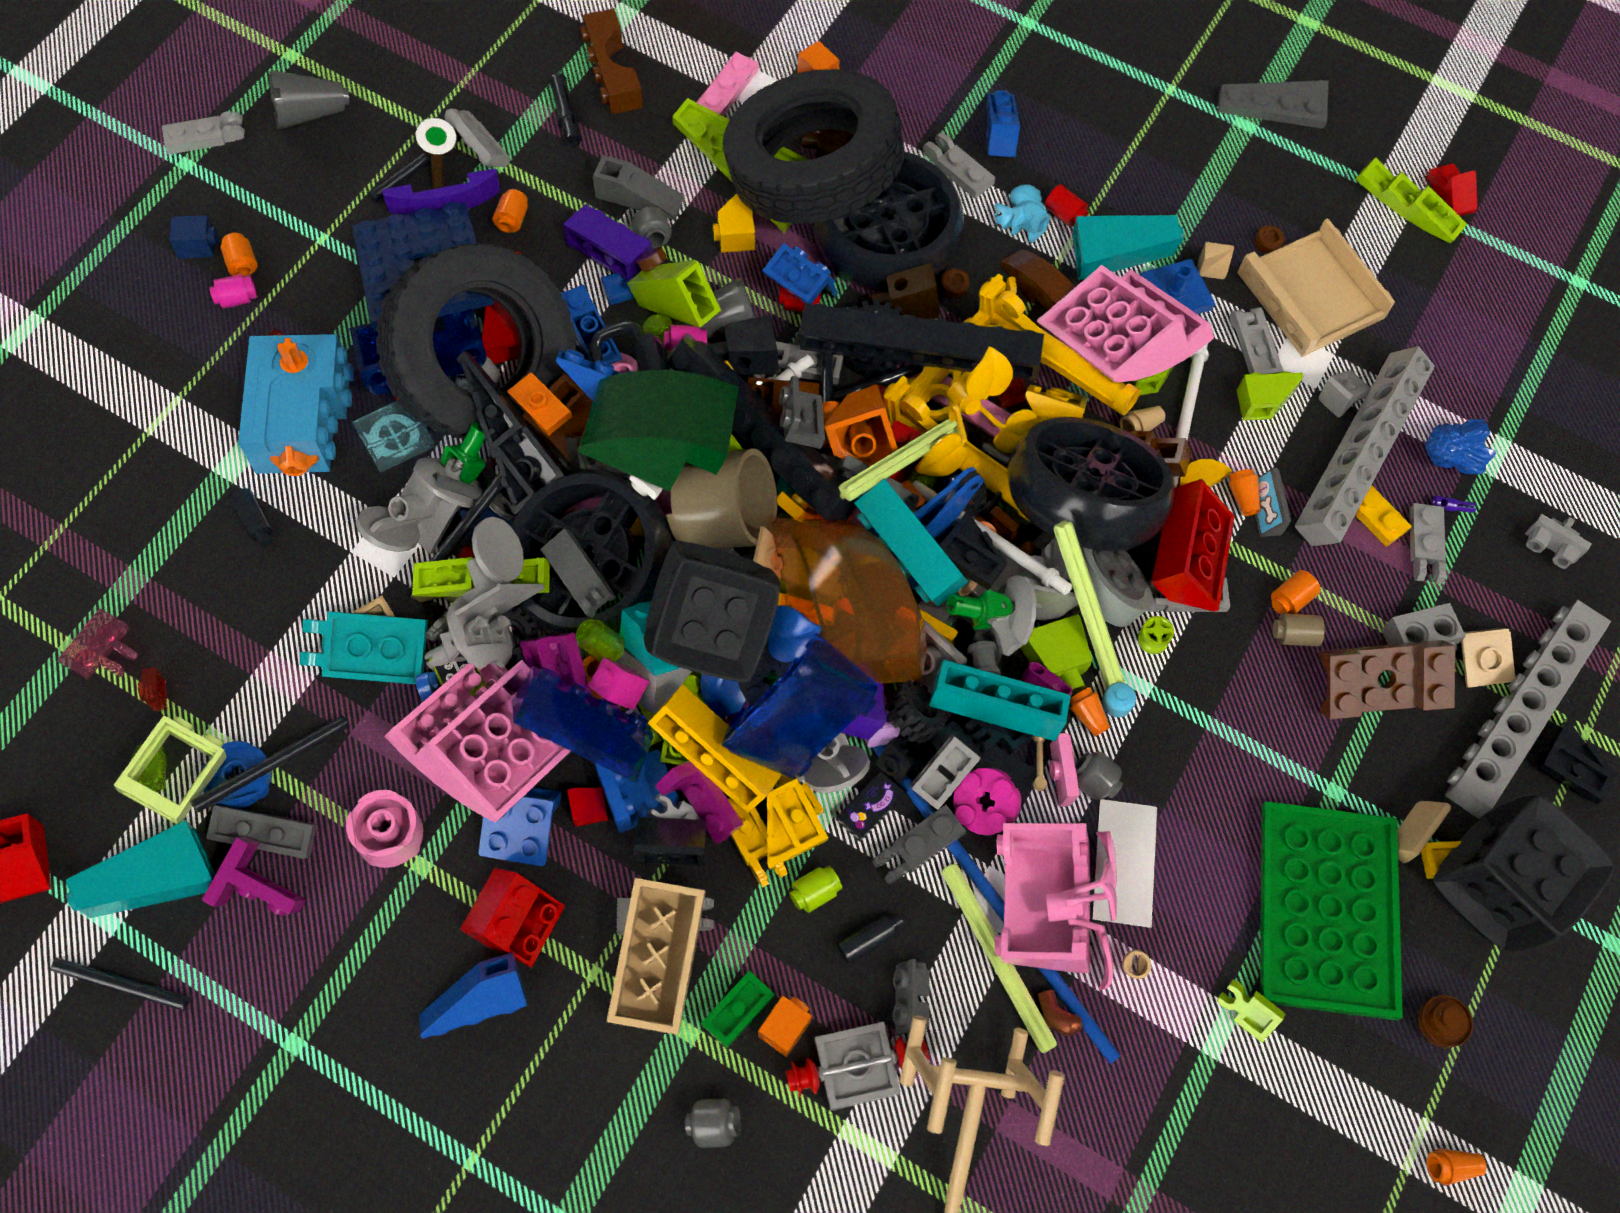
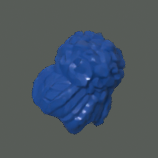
M1468 419L1462 425L1458 423L1454 425L1448 423L1438 425L1429 434V438L1425 442L1427 454L1434 465L1443 466L1444 468L1455 467L1464 474H1483L1486 471V465L1496 456V451L1485 445V441L1490 435L1489 426L1485 419Z

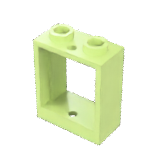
M164 715L114 786L121 794L177 825L184 820L192 808L190 801L202 794L226 759L225 749L222 748L224 744L210 734L206 733L204 737L192 731L194 727L180 717L176 716L172 720ZM169 735L211 757L179 805L137 782Z

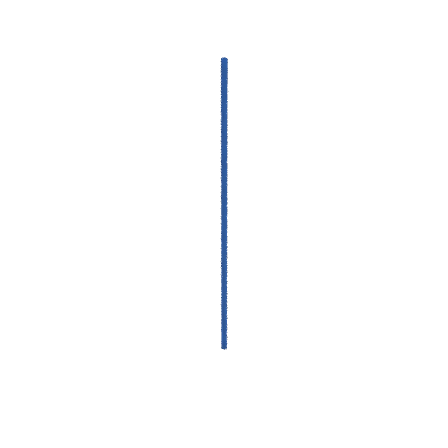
M811 647L802 656L820 680L828 684L830 688L829 669ZM886 745L875 746L872 749L880 757ZM907 775L900 786L926 819L936 811L930 803L911 788L910 784L913 780ZM958 840L947 847L1004 923V900ZM1038 968L1069 1011L1081 1018L1082 1028L1108 1063L1111 1064L1121 1055L1056 970Z

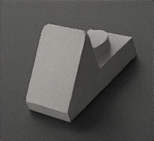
M1352 370L1332 375L1327 380L1319 396V401L1337 417H1341L1355 401L1365 398L1371 387Z

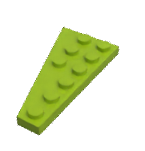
M687 98L672 116L673 124L732 182L723 151V136L730 119ZM785 147L779 149L774 156L785 161L808 160ZM770 219L783 233L792 224Z

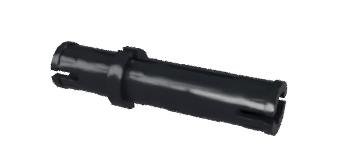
M555 73L551 76L552 79H549L558 111V126L562 128L565 144L569 147H575L580 144V141L582 142V136L578 127L580 122L579 116L573 108L566 76L562 73Z

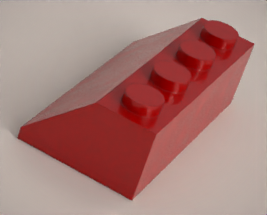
M1203 479L1175 488L1172 512L1162 527L1152 583L1171 602L1214 612L1219 610L1235 516Z

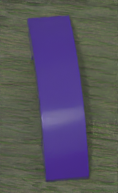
M496 168L467 173L469 183L413 193L411 184L383 189L388 212L402 215L416 212L421 208H443L448 202H458L459 204L465 202L467 209L473 208L500 192Z

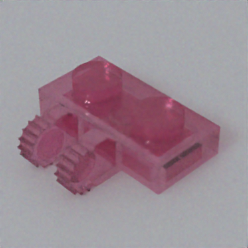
M99 609L57 660L66 668L88 680L100 665L119 677L123 675L125 670L122 666L106 658L113 649L126 659L132 661L136 659L138 654L120 642L130 629L129 626L104 610Z

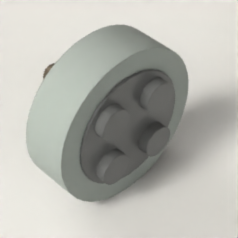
M1080 547L1106 622L1118 627H1126L1151 607L1153 598L1149 584L1125 550L1100 551ZM1079 604L1070 610L1072 614L1076 615L1081 612Z

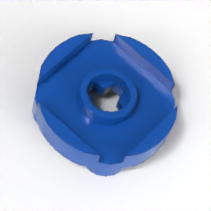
M244 741L225 743L222 748L225 749L227 757L204 789V793L228 781V776L233 775V769L239 768L241 772H244L267 759V756L259 748L251 746ZM205 763L203 764L200 773L202 772V770H203L204 767L206 766ZM272 771L216 802V804L240 809L252 805L258 799L264 798L270 789L269 784L272 779Z

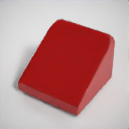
M602 787L567 789L575 827L608 820Z

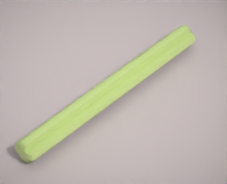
M950 419L945 420L845 481L839 486L841 492L839 496L842 499L846 498L848 501H852L873 488L884 478L887 479L927 454L944 436L951 433L958 434L957 422L955 420L952 422Z
M1061 521L1054 526L1053 530L1106 687L1108 688L1116 682L1125 683L1073 524Z
M954 863L945 867L942 870V875L1039 1051L1045 1053L1053 1049L1057 1042L1014 965L1002 963L1000 956H995L994 943L996 933L959 866Z

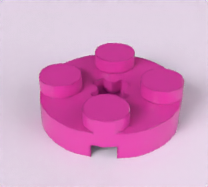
M991 767L969 772L955 789L953 797L954 809L956 811L955 817L968 830L976 834L993 835L1003 831V823H1014L1018 818L1021 809V794L1010 780L1012 778L1004 771ZM985 792L990 793V799L995 800V805L989 806L987 810L980 803V797H983Z

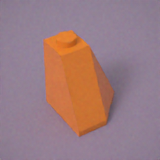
M878 385L848 394L824 424L833 455L841 459L850 455L864 464L872 466L898 450Z

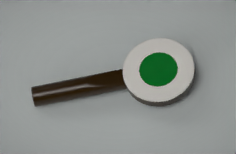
M431 118L423 121L418 126L416 142L425 154L431 156L432 189L444 187L442 156L448 155L454 149L456 133L448 122L438 118Z

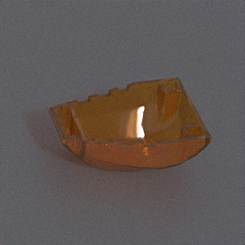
M775 518L771 525L777 557L782 559L783 567L780 569L781 580L785 581L788 593L785 595L786 605L798 610L807 619L822 627L812 647L802 655L814 687L906 682L909 680L918 681L923 676L927 654L925 623L909 582L898 562L884 544L862 526L846 520L825 521L824 519Z

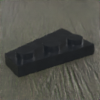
M951 721L927 742V745L936 754L953 734L981 758L970 772L986 767L1002 770L1012 778L1010 780L1018 788L1020 794L1031 786L1037 778V770L996 746L984 752L980 746L986 740L982 739L976 743L972 738L974 733H967L963 726L954 721ZM985 792V795L980 797V803L983 804L985 810L989 806L995 805V800L990 799V793Z

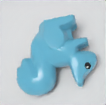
M1019 185L1010 193V201L1012 206H1014L1013 208L995 203L994 206L997 212L994 213V216L996 217L997 226L1000 229L1013 227L1011 232L1013 236L1024 229L1029 232V242H1035L1046 231L1050 221V216L1045 206L1040 202L1042 200L1040 191L1032 185Z

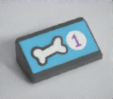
M1272 468L1258 477L1261 512L1255 514L1259 535L1262 537L1281 536L1291 522L1280 471L1278 468Z

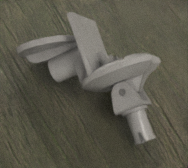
M496 517L485 518L474 528L472 546L475 558L467 562V567L475 588L456 598L449 607L447 618L449 632L440 634L443 644L425 654V660L433 658L426 663L432 670H435V666L460 661H468L479 669L484 668L488 664L497 665L501 668L505 667L512 657L513 642L508 627L511 625V622L501 614L545 589L543 584H511L522 572L524 563L523 549L512 527L502 519Z

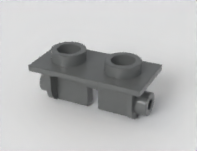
M916 959L896 965V971L893 976V985L896 989V1005L893 1010L895 1035L910 1032L914 1015L927 1018L924 1035H926V1029L930 1028L929 1003L918 1002V996H929L930 971L926 969V963H916Z

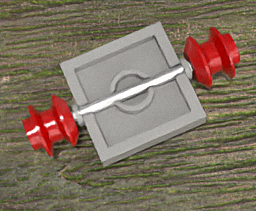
M884 1022L815 1037L814 1040L820 1063L818 1071L816 1064L809 1058L806 1059L805 1066L798 1068L792 1061V1069L786 1070L789 1091H796L798 1098H801L802 1090L810 1088L816 1094L820 1081H824L830 1111L900 1095L901 1091L894 1065L898 1063V1066L902 1069L907 1043H904L901 1037H898L894 1050H890ZM923 1039L921 1050L929 1061L927 1045Z

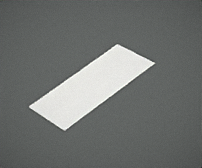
M1100 800L1098 832L1110 831L1116 850L1117 884L1115 890L1117 895L1116 920L1110 921L1108 899L1094 901L1093 920L1152 928L1157 807ZM1099 837L1097 841L1095 881L1101 879L1105 861L1108 860ZM1101 886L1094 889V894L1104 892Z

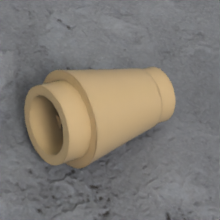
M1160 406L1129 411L1120 419V429L1125 431H1151L1165 421V413Z

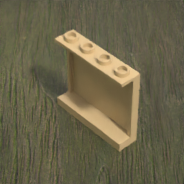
M1329 219L1324 220L1319 231L1260 258L1255 251L1245 255L1237 272L1301 357L1385 319L1395 303L1390 293L1384 289L1375 278L1373 272L1367 268L1357 252L1351 248L1340 231Z

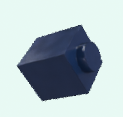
M207 215L171 217L169 241L178 258L214 257V247L219 243L217 228L212 227Z

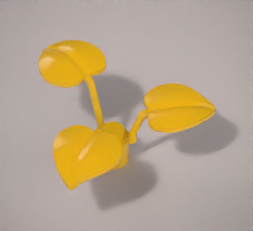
M989 346L983 359L974 368L967 381L959 380L951 385L948 390V397L955 404L951 410L955 413L960 435L951 433L941 438L916 466L915 470L918 473L935 477L947 476L955 472L963 464L968 451L963 446L967 442V436L961 413L973 415L980 411L995 426L1001 429L994 437L993 444L998 450L1005 453H1012L1018 440L1030 428L1039 423L1038 416L1033 411L1023 409L1012 414L1004 425L981 405V399L986 400L989 395H1000L1012 381V366L1001 352Z

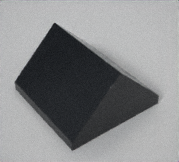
M639 817L634 843V854L638 864L705 866L707 820Z

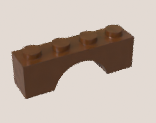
M615 8L583 14L584 26L580 27L583 43L589 44L586 47L590 64L595 63L596 66L593 67L595 81L597 84H602V87L599 88L602 103H608L611 115L643 108L642 91L635 68L620 66L610 59L616 51L623 48L621 26Z

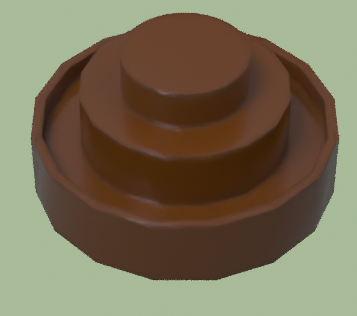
M1439 995L1427 1000L1421 1006L1418 1013V1025L1423 1036L1430 1043L1439 1048L1450 1049L1464 1044L1470 1038L1473 1031V1018L1469 1009L1462 1001L1453 996Z

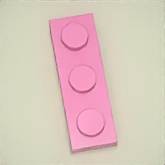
M735 52L697 103L725 116L759 71V62Z

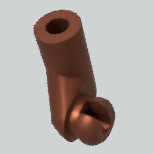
M1054 990L1037 994L1044 1021L1049 1028L1066 1036H1072L1081 1031L1083 1025L1081 1018L1076 1014H1071L1059 1008Z

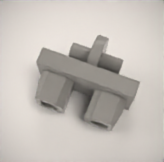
M1541 514L1525 533L1529 536L1526 543L1527 548L1539 553L1546 547L1555 552L1552 558L1553 563L1562 569H1566L1571 563L1574 564L1588 551L1592 544L1580 537V533L1571 528L1575 522L1571 517H1568L1562 523L1554 517L1550 519Z

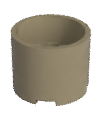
M743 449L728 451V455L717 475L690 463H685L671 489L672 513L667 514L669 526L676 541L696 543L714 549L751 547L757 545L760 526H764L773 534L777 516L776 485L771 467L759 450Z

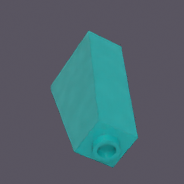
M1077 216L1072 231V240L1078 280H1085L1101 265L1111 272L1174 256L1178 245L1182 244L1184 238L1183 227H1179L1178 216Z
M185 820L66 879L65 881L70 892L66 893V898L74 912L80 911L89 918H95L206 893L216 873L197 830Z

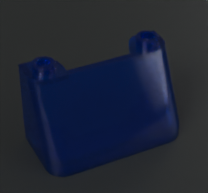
M818 633L805 644L807 648L805 655L802 654L798 659L795 658L791 662L788 671L753 706L749 704L747 708L742 707L733 716L721 741V745L730 753L789 778H793L795 775L802 777L812 765V759L860 714L865 716L873 709L877 703L874 696L879 684Z

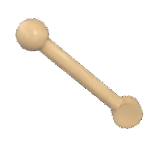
M1035 736L1033 740L1036 742L1037 778L1033 782V787L1037 791H1044L1047 786V780L1043 777V742L1046 739Z

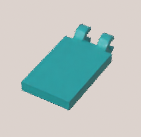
M327 611L326 621L303 619L302 632L323 634L321 653L311 651L300 652L299 665L322 667V677L416 684V675L424 673L428 620Z

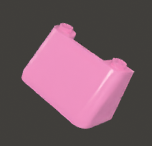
M1003 823V835H997V854L1003 855L1005 862L1004 928H1002L1001 935H995V956H1000L1002 963L1073 973H1090V929L1077 925L1069 926L1068 920L1049 922L1046 901L1047 893L1065 892V890L1075 889L1090 883V848L1086 823ZM1090 890L1081 893V896L1090 895ZM1090 902L1082 903L1083 915L1077 916V919L1090 922Z

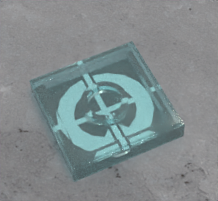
M398 401L352 422L380 473L436 447L426 427L414 419V415L408 413Z

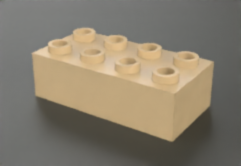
M635 878L607 1022L679 1034L706 895L705 890Z

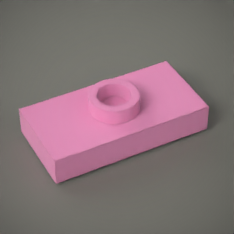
M1060 733L1056 741H1052L1050 744L1052 761H1050L1049 772L1051 779L1055 780L1059 807L1071 806L1079 797L1080 792L1071 736L1069 733Z

